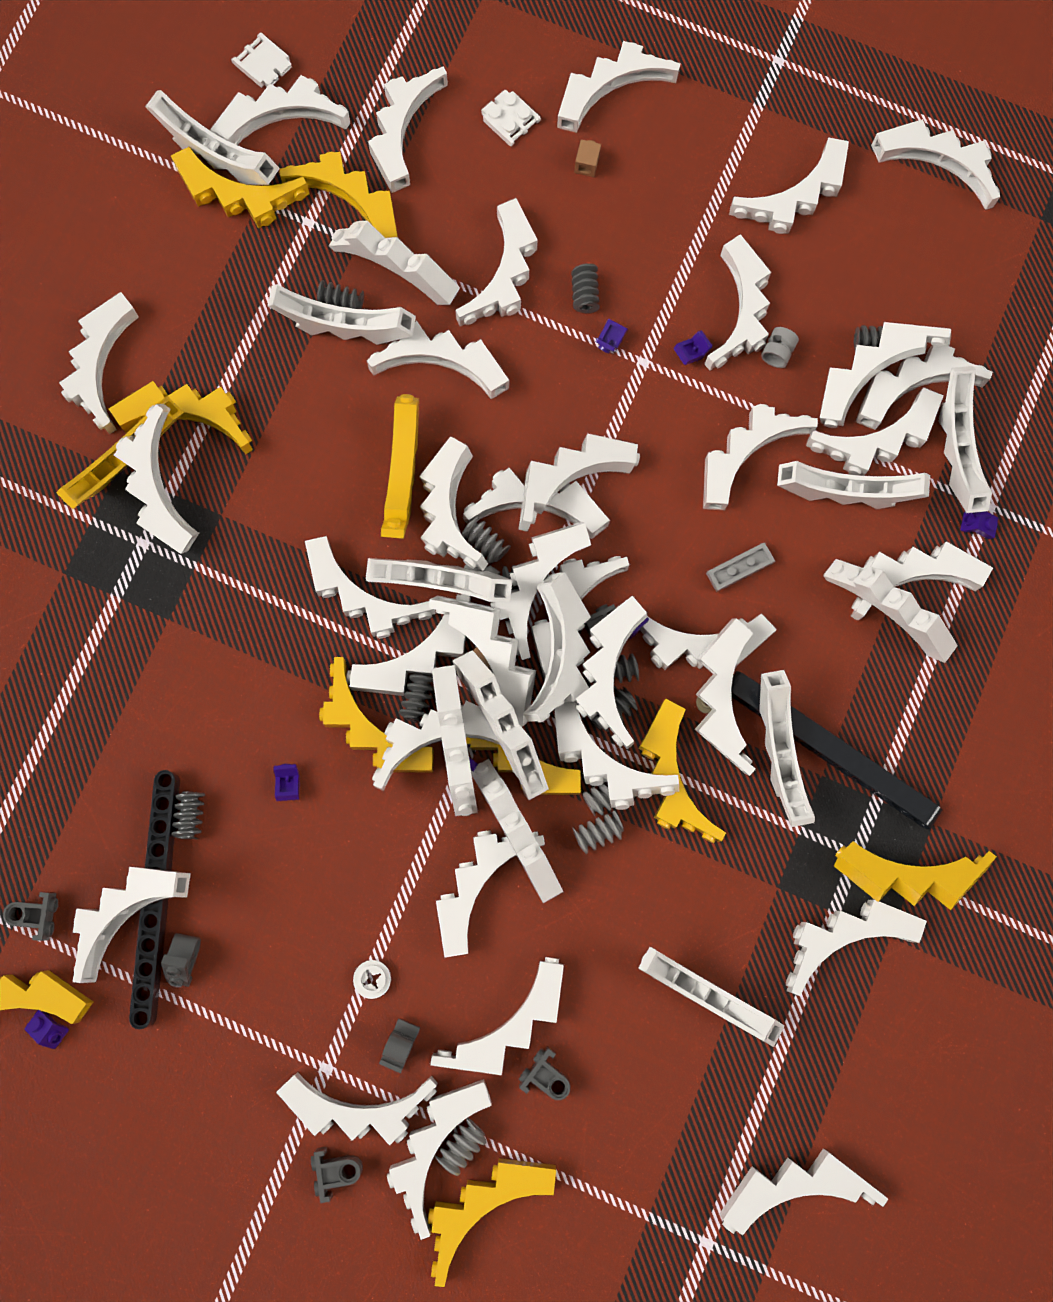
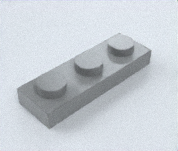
M764 542L707 571L706 575L715 591L718 592L773 564L775 560Z

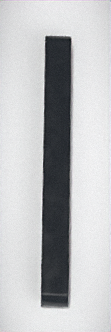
M736 671L732 678L731 697L762 718L759 711L761 685L747 675ZM791 706L793 738L796 742L921 827L931 830L943 811L937 804Z
M168 770L159 771L154 778L145 868L156 869L159 867L161 870L171 871L175 840L171 833L176 830L172 823H175L177 820L173 817V814L177 813L174 805L178 804L175 796L179 794L180 778L177 774ZM170 775L172 782L168 787H164L163 779ZM167 798L169 800V807L162 810L160 807L161 801ZM165 821L167 829L164 833H159L158 825ZM162 844L165 851L162 856L158 857L156 855V848ZM169 898L161 899L156 904L150 903L140 909L129 1022L135 1029L150 1027L157 1018L162 970L161 962L163 959ZM151 915H155L158 921L157 925L153 928L148 922ZM150 938L155 942L153 951H149L146 948V942ZM147 962L153 968L150 975H146L144 972V965ZM143 987H147L150 990V996L147 1000L141 995ZM141 1011H144L148 1016L145 1024L139 1021V1013Z

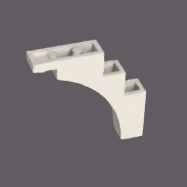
M884 322L879 347L857 345L852 370L830 368L820 414L821 423L829 428L843 426L851 403L862 387L873 376L897 361L925 354L927 342L934 346L950 345L951 329Z
M587 433L582 443L581 452L559 447L554 459V466L531 461L526 472L519 530L528 531L530 525L535 523L537 513L542 514L550 499L573 480L597 472L630 473L633 467L639 463L638 444Z
M457 594L456 599L470 602L471 596ZM444 614L442 620L430 636L410 652L396 659L378 664H352V671L348 670L347 684H350L349 687L354 691L404 696L408 674L433 677L432 669L436 667L437 656L458 658L464 655L466 636L448 624L449 614Z
M438 595L431 598L429 608L436 609V612L439 614H449L448 624L467 636L485 656L496 677L501 694L512 705L518 723L523 727L527 723L523 713L531 706L536 670L515 666L518 639L497 635L501 609Z
M734 618L728 622L697 658L713 675L696 693L712 710L695 730L744 774L750 776L755 768L751 765L753 761L744 753L739 755L747 744L740 734L733 714L731 686L739 655L753 635V632L749 630L751 626L745 620Z
M473 650L452 660L459 679L471 693L494 731L513 772L520 780L527 799L530 800L549 790L532 739L519 725L512 705L501 694L495 675Z
M545 957V961L539 962L538 972L528 997L507 1022L483 1037L458 1043L456 1056H452L451 1051L438 1050V1053L432 1054L431 1066L502 1075L505 1046L529 1049L533 1020L557 1022L564 965L559 964V959Z
M823 1149L808 1172L787 1158L772 1181L752 1166L719 1215L724 1220L722 1225L733 1234L737 1231L743 1235L750 1225L766 1211L793 1198L809 1195H828L844 1198L856 1203L861 1196L870 1204L874 1205L877 1202L882 1207L888 1198Z

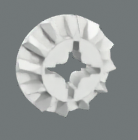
M369 960L359 965L353 977L356 991L361 996L369 999H375L385 994L391 982L389 969L382 962L376 960ZM367 970L372 975L381 973V976L376 980L378 988L372 983L363 984L369 978Z

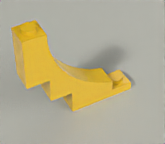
M409 394L397 396L394 405L392 456L381 537L404 538L411 515L415 454L418 446L419 398H414L413 395Z
M852 841L848 847L843 845L835 855L837 860L834 867L877 902L892 888L913 906L929 892L947 908L952 910L987 871L997 856L988 851L984 857L979 855L973 862L964 857L958 861L939 866H909L876 856Z

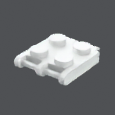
M259 33L257 35L258 38L250 46L246 45L244 47L245 50L237 58L233 57L231 61L262 88L264 85L266 87L269 84L274 85L279 80L277 73L283 76L292 66L289 62V56L265 35ZM260 41L262 42L255 49H253ZM249 54L245 59L240 61L245 55Z
M507 90L502 91L494 98V102L491 101L481 110L483 121L509 146L515 144L514 141L519 136L525 135L528 132L527 129L534 123L541 121L540 116L513 91L511 93ZM530 119H532L526 126H524V124H525L527 121H529ZM517 130H519V132L516 133L512 138L510 137V136L513 135Z

